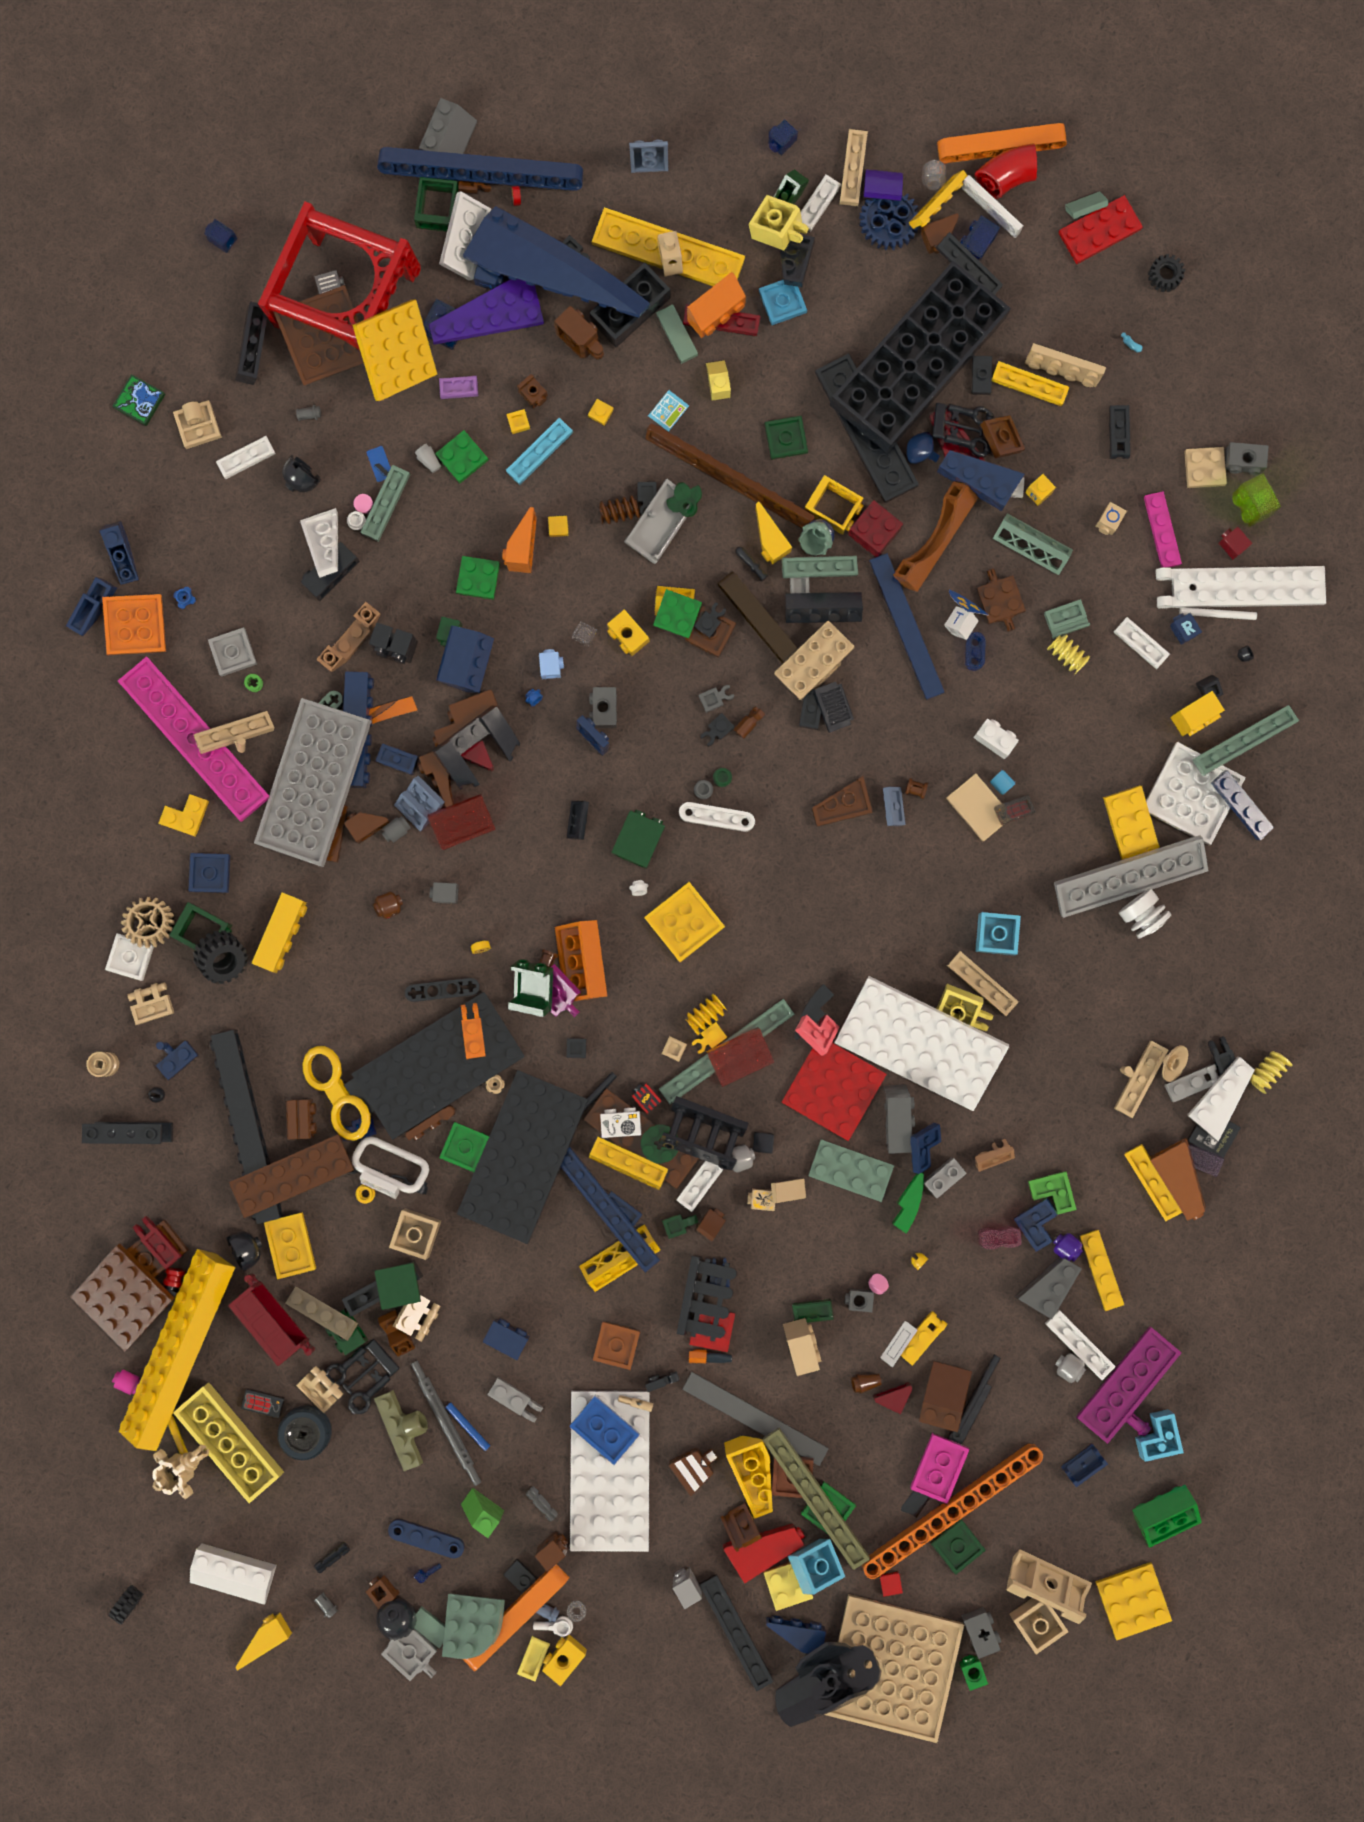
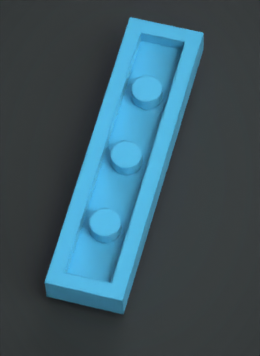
M558 418L506 469V472L521 485L573 434V430Z

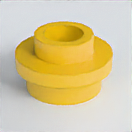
M362 1184L356 1190V1198L361 1203H369L375 1197V1190ZM364 1190H367L369 1192L368 1197H364L362 1195V1192Z

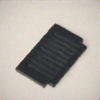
M836 682L813 690L828 733L851 725L850 721L854 720L842 683L837 685Z

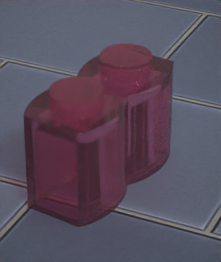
M1003 1226L999 1229L983 1228L978 1231L979 1245L985 1249H997L1001 1246L1014 1248L1022 1244L1021 1231L1013 1226Z

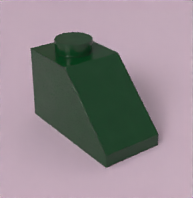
M795 169L783 178L774 198L794 205L802 195L809 180Z

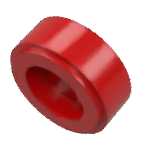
M512 186L513 206L521 205L519 186Z

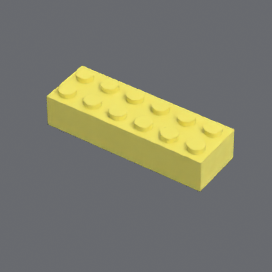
M210 1383L203 1386L173 1412L200 1445L206 1446L204 1450H209L210 1458L248 1503L252 1502L284 1473Z

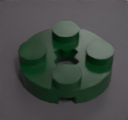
M657 1124L644 1132L641 1139V1148L643 1154L651 1162L662 1164L671 1161L677 1155L678 1150L661 1147L660 1150L654 1144L655 1141H659L663 1132L669 1134L671 1127Z

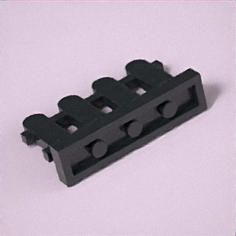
M693 1255L691 1257L676 1334L686 1335L687 1332H691L690 1336L696 1337L697 1333L710 1336V1341H715L716 1338H722L726 1334L725 1328L718 1324L720 1318L725 1319L730 1314L729 1309L722 1306L723 1299H730L733 1296V1290L730 1287H726L727 1279L732 1280L736 1278L737 1271L730 1267V1263L725 1262L724 1266L710 1263L711 1259L708 1258L703 1262L701 1261V1256ZM699 1273L702 1274L701 1281H698ZM708 1275L722 1278L721 1285L707 1283ZM695 1293H699L698 1300H694ZM704 1295L718 1297L717 1305L703 1302ZM691 1312L695 1313L694 1320L690 1319ZM700 1314L714 1317L713 1324L700 1322Z

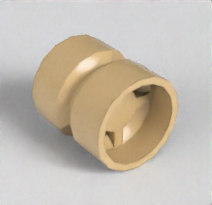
M95 1052L87 1060L88 1072L95 1077L114 1075L119 1068L118 1057L111 1052Z

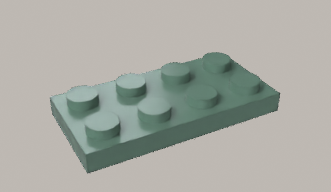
M820 1139L808 1176L882 1202L894 1165Z

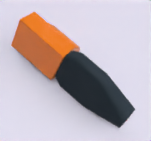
M694 1349L689 1351V1363L732 1362V1355L707 1353V1350Z

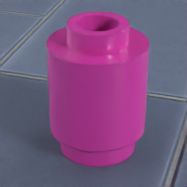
M123 1369L121 1372L117 1371L112 1382L115 1383L114 1388L126 1394L134 1395L136 1387L140 1383V1377Z

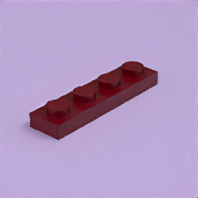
M686 304L683 325L691 326L687 321V307L689 304ZM734 312L726 323H720L715 327V330L757 336L760 315Z

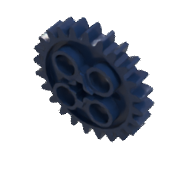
M906 194L904 197L902 196L901 201L879 198L865 200L866 206L861 208L863 213H860L859 219H861L859 226L863 227L861 233H867L866 240L872 238L871 245L877 242L878 249L881 245H884L885 250L888 249V246L895 250L896 245L902 248L903 242L908 245L909 238L914 239V233H917L919 228L913 229L909 222L918 213L916 212L918 205L912 206L914 199L908 201L909 194ZM885 205V206H887L889 209L884 210V209H882L880 206ZM903 212L906 214V216L902 217L898 215V213ZM879 222L882 226L878 227L875 226L873 223ZM897 229L899 233H893L891 230Z

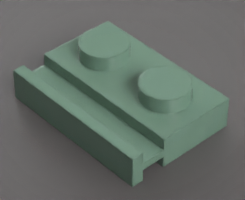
M1081 599L1044 612L1053 639L1090 626Z

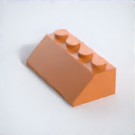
M597 920L579 921L556 926L555 933L560 970L580 991L574 1001L607 997Z

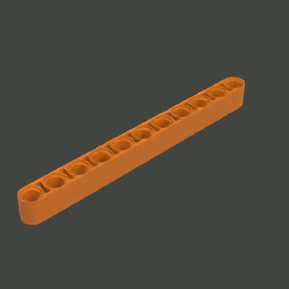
M1027 1444L952 1496L948 1504H941L869 1555L870 1560L862 1564L865 1575L870 1579L878 1578L1040 1464L1043 1459L1042 1451L1035 1444ZM1030 1451H1037V1455L1034 1458H1028ZM1014 1462H1021L1019 1469H1012ZM1005 1473L1003 1480H996L997 1474ZM983 1484L989 1485V1489L986 1492L980 1491V1487ZM966 1496H973V1500L970 1503H964ZM956 1507L957 1511L955 1514L950 1515L947 1513L948 1509ZM935 1518L941 1519L940 1524L937 1526L931 1525L932 1520ZM917 1530H924V1535L916 1537L915 1533ZM902 1541L909 1542L906 1548L899 1547ZM886 1552L893 1554L889 1560L883 1559V1555ZM871 1563L877 1565L873 1571L867 1570V1566Z

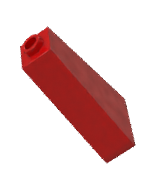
M792 1523L761 1532L762 1539L745 1548H740L738 1552L734 1549L731 1541L723 1544V1550L745 1584L804 1546L803 1538H805V1535L800 1527L796 1528Z

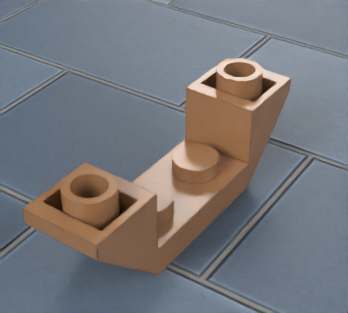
M365 602L355 613L354 617L356 620L333 647L328 645L316 660L331 672L345 664L372 633L381 614Z

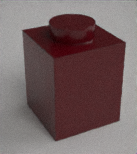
M1236 527L1233 531L1229 528L1221 535L1223 539L1219 542V545L1232 560L1252 545V542L1239 527Z

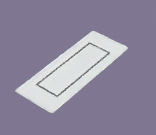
M905 1321L880 1358L893 1367L917 1332V1329Z

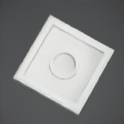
M117 933L105 970L143 981L154 946L151 944L150 948L147 949L143 945L140 948L137 946V943L133 945L130 942L131 939H127L125 935Z

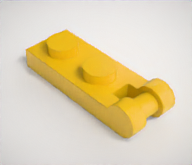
M933 1311L916 1328L917 1332L901 1354L912 1366L947 1326V1323L944 1320L938 1319L936 1317L937 1314ZM930 1323L936 1326L933 1331L928 1328Z

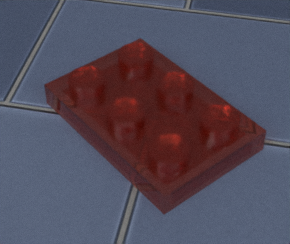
M481 794L427 815L442 850L496 830Z
M759 1027L706 1051L722 1087L774 1063Z

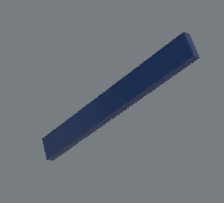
M888 553L871 559L869 561L925 699L928 700L944 694V689L900 582L893 576L895 570Z
M569 1146L561 1168L646 1273L660 1261V1258Z

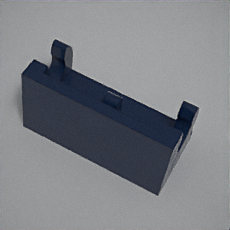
M1091 1444L1063 1464L1061 1468L1075 1487H1078L1108 1465V1463L1100 1455L1097 1448Z

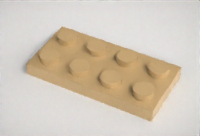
M1034 343L1025 361V364L1032 369H1042L1054 376L1061 375L1068 381L1076 380L1082 382L1086 387H1096L1106 369L1104 366Z

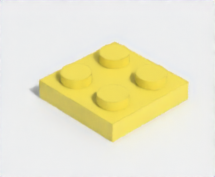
M790 1562L764 1571L776 1611L813 1599V1595L802 1593Z

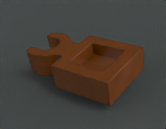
M459 181V192L477 194L478 189L484 192H491V186H486L482 182Z

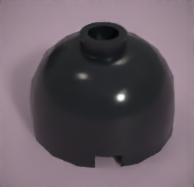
M291 455L282 469V475L286 481L285 486L292 492L295 490L301 493L312 491L321 479L318 474L314 477L311 472L312 468L297 456L294 459L293 455Z
M239 1231L226 1237L228 1246L232 1245V1254L243 1272L257 1264L261 1255L259 1248L262 1247L258 1237L254 1238L245 1231Z
M398 1597L384 1603L378 1609L376 1615V1624L380 1633L387 1639L394 1641L409 1636L417 1622L414 1607L407 1600Z

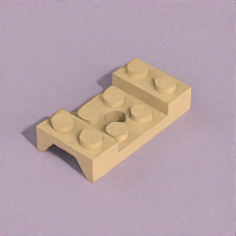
M1019 1549L1013 1556L1006 1590L1024 1599L1030 1596L1060 1610L1062 1617L1080 1624L1086 1618L1083 1608L1085 1598L1092 1583ZM1047 1581L1052 1582L1055 1589L1050 1588Z

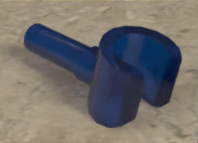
M439 1563L426 1573L420 1569L414 1575V1578L419 1583H423L442 1566Z

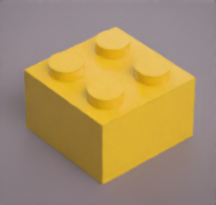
M1211 691L1170 718L1182 737L1187 733L1191 736L1221 718L1220 713L1225 710L1213 691Z

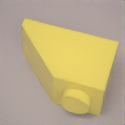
M725 360L706 363L711 399L730 398L731 389Z

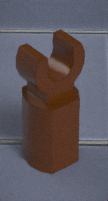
M755 706L750 711V714L745 716L733 730L744 739L757 725L756 722L764 717L765 713Z

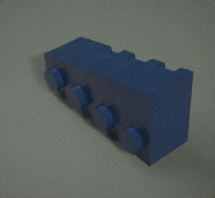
M949 450L937 471L952 482L956 481L967 484L977 497L1000 511L1003 510L1025 475L1024 473Z

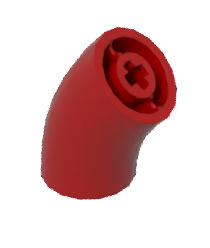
M1035 144L1018 146L993 157L976 171V182L993 198L999 199L1009 190L1020 184L1036 181L1037 154Z

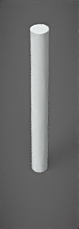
M1180 607L1179 614L1183 613L1184 615L1191 612L1192 616L1257 619V612Z

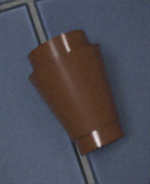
M856 1374L855 1377H851L854 1393L859 1392V1394H862L880 1386V1375Z

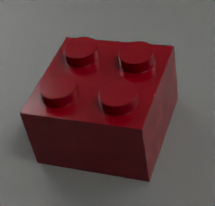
M873 500L850 528L848 535L872 555L879 557L899 533L903 523Z

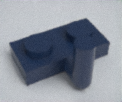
M184 1041L175 1050L167 1042H158L156 1044L157 1049L164 1050L168 1055L156 1065L167 1080L172 1079L199 1056L188 1041Z

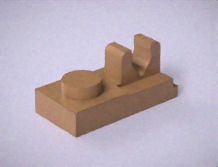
M1006 1139L1002 1140V1148H998L995 1143H992V1151L981 1152L975 1157L976 1167L979 1172L1015 1158L1014 1149L1008 1145Z

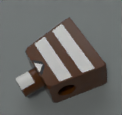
M696 1447L670 1460L669 1467L688 1494L692 1496L712 1476L713 1469L710 1464L718 1459L712 1448L702 1455Z

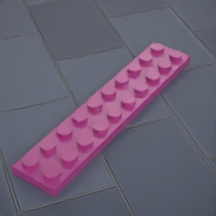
M145 657L118 680L127 693L240 822L244 821L268 800L270 796L226 746L203 754L200 753L194 739V734L209 730V726L148 657Z

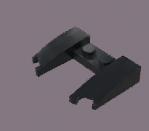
M492 705L432 750L459 789H462V785L473 783L474 787L480 785L461 754L486 735H491L509 762L513 759L511 754L515 746H520V742L497 706Z

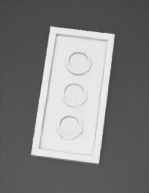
M463 192L456 194L439 264L467 280H473L477 265L463 258V254L482 220L491 211V208Z

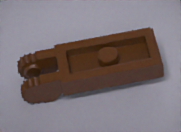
M446 1106L406 1132L405 1136L408 1140L413 1138L416 1141L425 1135L423 1131L427 1128L433 1130L441 1124V1119H450L454 1115L455 1109L453 1106Z

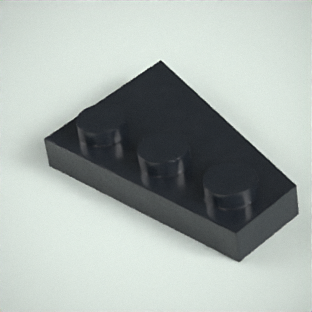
M802 235L803 240L801 243L790 241L784 251L780 249L784 285L803 287L815 237Z

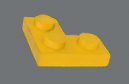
M189 794L183 812L165 806L158 824L196 837L209 801Z

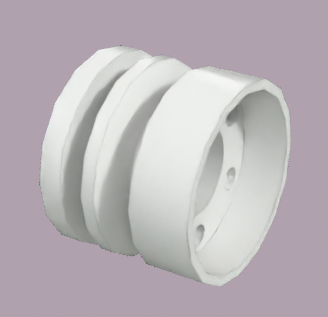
M1148 889L1118 912L1126 923L1135 919L1136 923L1131 927L1132 931L1140 927L1142 928L1136 933L1138 939L1154 933L1172 915L1169 911L1160 915V912L1165 909L1164 904L1156 908L1153 906L1159 898L1152 889Z

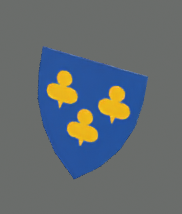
M949 589L951 597L965 611L988 615L976 604Z

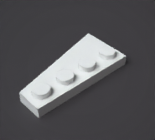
M335 508L300 520L319 577L338 571V512Z
M1237 1057L1188 1113V1116L1215 1140L1219 1141L1254 1069L1242 1058Z

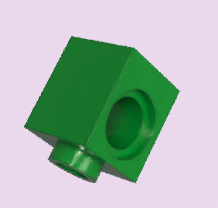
M977 1655L965 1656L959 1664L969 1691L988 1685ZM973 1667L977 1668V1672L975 1674L968 1673L969 1669Z

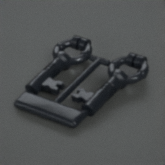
M942 403L935 404L933 437L944 439V442L966 447L977 457H985L991 454L989 443L982 438L983 430L981 425L980 429L945 420L947 409L952 414L951 421L955 419V422H958V414L971 417L975 423L980 425L984 421L978 419V411L985 412L986 420L993 419L994 414L989 409L979 406L972 410L950 403L948 405ZM947 424L977 432L979 437L970 441L958 438V428L953 430L954 427L950 428V435L946 434L944 436V425ZM976 442L984 444L983 453L975 449Z
M372 1339L364 1347L361 1346L342 1364L334 1363L327 1366L325 1372L327 1373L326 1376L333 1383H336L338 1386L342 1384L344 1389L351 1394L348 1400V1409L351 1410V1413L364 1414L370 1408L371 1397L391 1380L390 1377L399 1370V1366L375 1339ZM365 1349H368L377 1360L347 1386L343 1383L346 1379L347 1369L357 1360L365 1367V1363H369L368 1359H365L364 1356L367 1352ZM380 1362L387 1370L388 1375L385 1374L382 1377L375 1370V1374H371L376 1379L375 1385L366 1392L358 1391L352 1394L350 1388ZM334 1368H337L342 1373L341 1378L336 1382L330 1379L331 1376L329 1375V1372ZM358 1396H361L366 1401L365 1407L360 1410L353 1403V1400Z

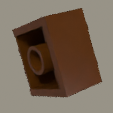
M570 305L554 321L557 336L580 358H586L591 355L594 359L601 360L604 357L602 345L598 342V329L592 322L588 323L584 319V315L579 309H574Z

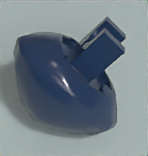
M930 432L917 434L908 441L906 453L910 464L920 463L927 458L934 462L938 461L940 456L933 451V437Z

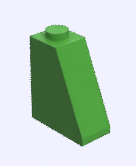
M474 1488L470 1490L461 1503L471 1526L489 1538L499 1524L504 1510Z

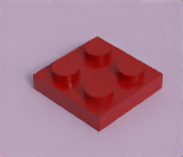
M730 1312L727 1318L719 1319L718 1325L726 1330L724 1337L710 1341V1336L696 1333V1337L691 1336L689 1345L728 1352L735 1313ZM700 1314L699 1321L713 1324L714 1317Z

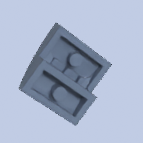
M417 776L413 778L407 790L401 793L394 806L419 831H422L445 802Z

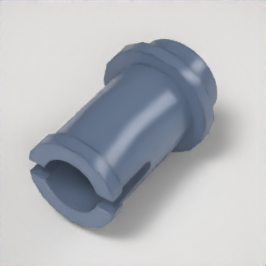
M544 1604L536 1614L549 1619V1622H555L560 1611L557 1610V1607L552 1608Z

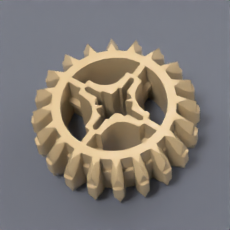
M147 897L146 902H144L142 898H139V904L132 902L134 906L132 909L126 907L129 913L122 915L126 919L121 921V924L125 926L122 928V931L126 933L125 937L127 939H131L130 942L133 945L137 943L138 947L141 948L145 945L149 949L151 943L154 947H157L158 941L164 944L163 938H170L167 932H172L173 930L170 926L175 924V921L172 920L174 914L170 912L171 908L169 906L165 907L166 903L164 901L159 903L158 898H154L152 901L150 897ZM145 910H150V911H149L148 913H146V914H142V913H141V912H143V911H145ZM160 914H162L163 918L161 927L157 925ZM137 918L139 925L137 926L138 930L135 932L134 921ZM142 919L151 921L154 926L145 924ZM148 932H156L153 935L146 936Z

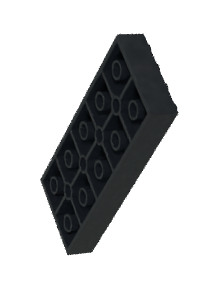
M952 261L832 396L830 406L888 453L1003 323L1011 308L956 262Z

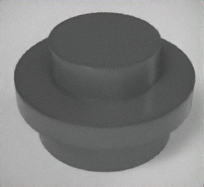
M701 780L696 783L694 793L700 799H708L713 793V786L709 781Z

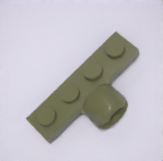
M394 1390L375 1397V1403L403 1471L423 1464L414 1437L422 1435L427 1431L428 1422L425 1415L420 1411L407 1415L404 1414Z

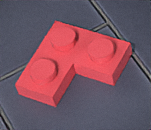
M827 1014L820 1019L818 1025L808 1015H805L801 1018L795 1031L823 1056L827 1054L840 1027Z

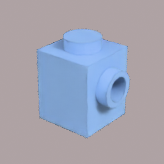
M553 649L544 650L543 653H539L541 678H561L560 669L564 668L563 657H559V653Z

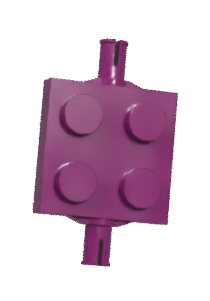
M554 964L551 966L553 967L552 1011L550 1012L556 1017L567 1009L575 1017L580 1011L572 1003L580 991Z

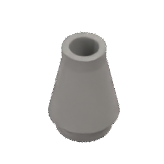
M424 444L416 450V458L432 473H435L442 467L431 446L429 447L427 444Z

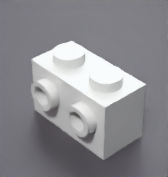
M986 719L973 738L1005 759L1019 740L1016 739V735L1013 732L1000 728L1001 725L997 721Z

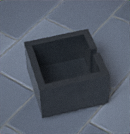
M376 622L369 642L376 655L382 658L390 656L394 658V661L405 664V662L411 663L418 644L414 635L396 629L394 634L392 633L393 627Z

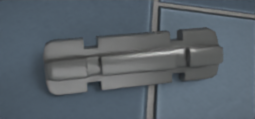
M531 1487L526 1492V1496L533 1500L534 1505L542 1514H546L545 1517L550 1522L553 1521L558 1513L554 1508H550L551 1505L541 1494H538L539 1491L535 1487Z

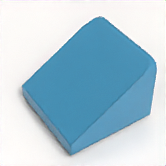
M1001 770L990 781L1001 795H1004L1015 785V782L1004 770Z

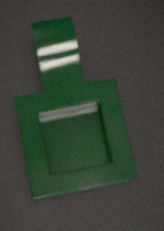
M681 1214L666 1218L662 1222L668 1239L687 1233L686 1227L698 1223L696 1214L684 1219Z

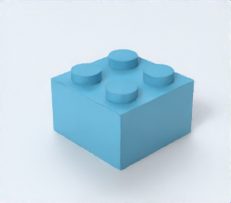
M979 913L975 952L1017 955L1021 916Z
M818 1539L788 1555L803 1594L814 1595L845 1577L830 1539Z

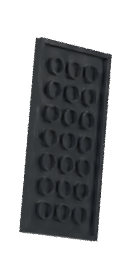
M485 992L463 1005L467 1008L466 1015L468 1020L475 1019L472 1006L473 1003H477L486 1057L466 1059L461 1022L463 1019L460 1006L352 1073V1076L392 1140L525 1057Z
M517 1070L457 1215L520 1242L529 1244L589 1099Z

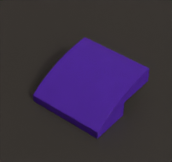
M866 169L864 197L901 201L903 173Z

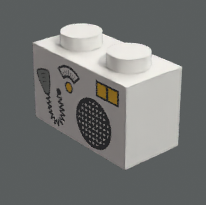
M624 1108V1112L616 1113V1109L604 1110V1114H600L602 1138L641 1135L640 1111H636L635 1108Z

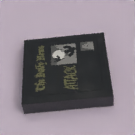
M1229 1121L1221 1138L1217 1141L1196 1123L1187 1141L1222 1161L1241 1127Z

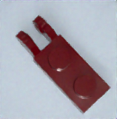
M145 1216L142 1218V1221L150 1232L146 1235V1232L138 1224L134 1225L133 1229L152 1255L165 1269H168L182 1255L163 1232L155 1226L153 1221Z

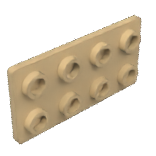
M827 621L774 674L796 697L802 700L811 690L817 689L841 665V661L854 649V645L835 626Z

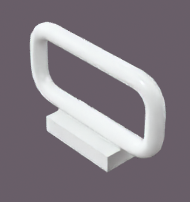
M371 1136L362 1139L352 1156L353 1167L362 1173L360 1176L361 1184L394 1199L397 1198L399 1190L406 1193L418 1191L429 1173V1165L423 1158L377 1137ZM373 1144L418 1164L421 1167L418 1179L413 1185H407L362 1165L359 1159L365 1147Z

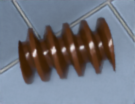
M630 495L629 501L622 497L621 503L617 498H615L614 504L607 500V506L604 505L603 501H600L599 509L602 524H604V520L611 524L612 518L618 523L619 517L624 522L626 521V515L629 516L630 520H633L634 514H636L638 519L640 518L637 501L632 495Z

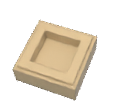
M669 1036L662 1054L679 1062L687 1044Z

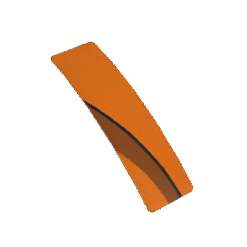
M408 697L369 710V715H372V724L395 716L417 711L413 697Z

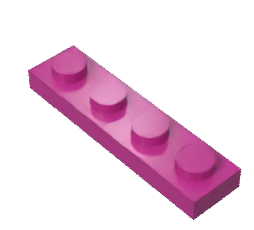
M1164 491L1145 495L1144 501L1161 568L1180 566L1182 562Z

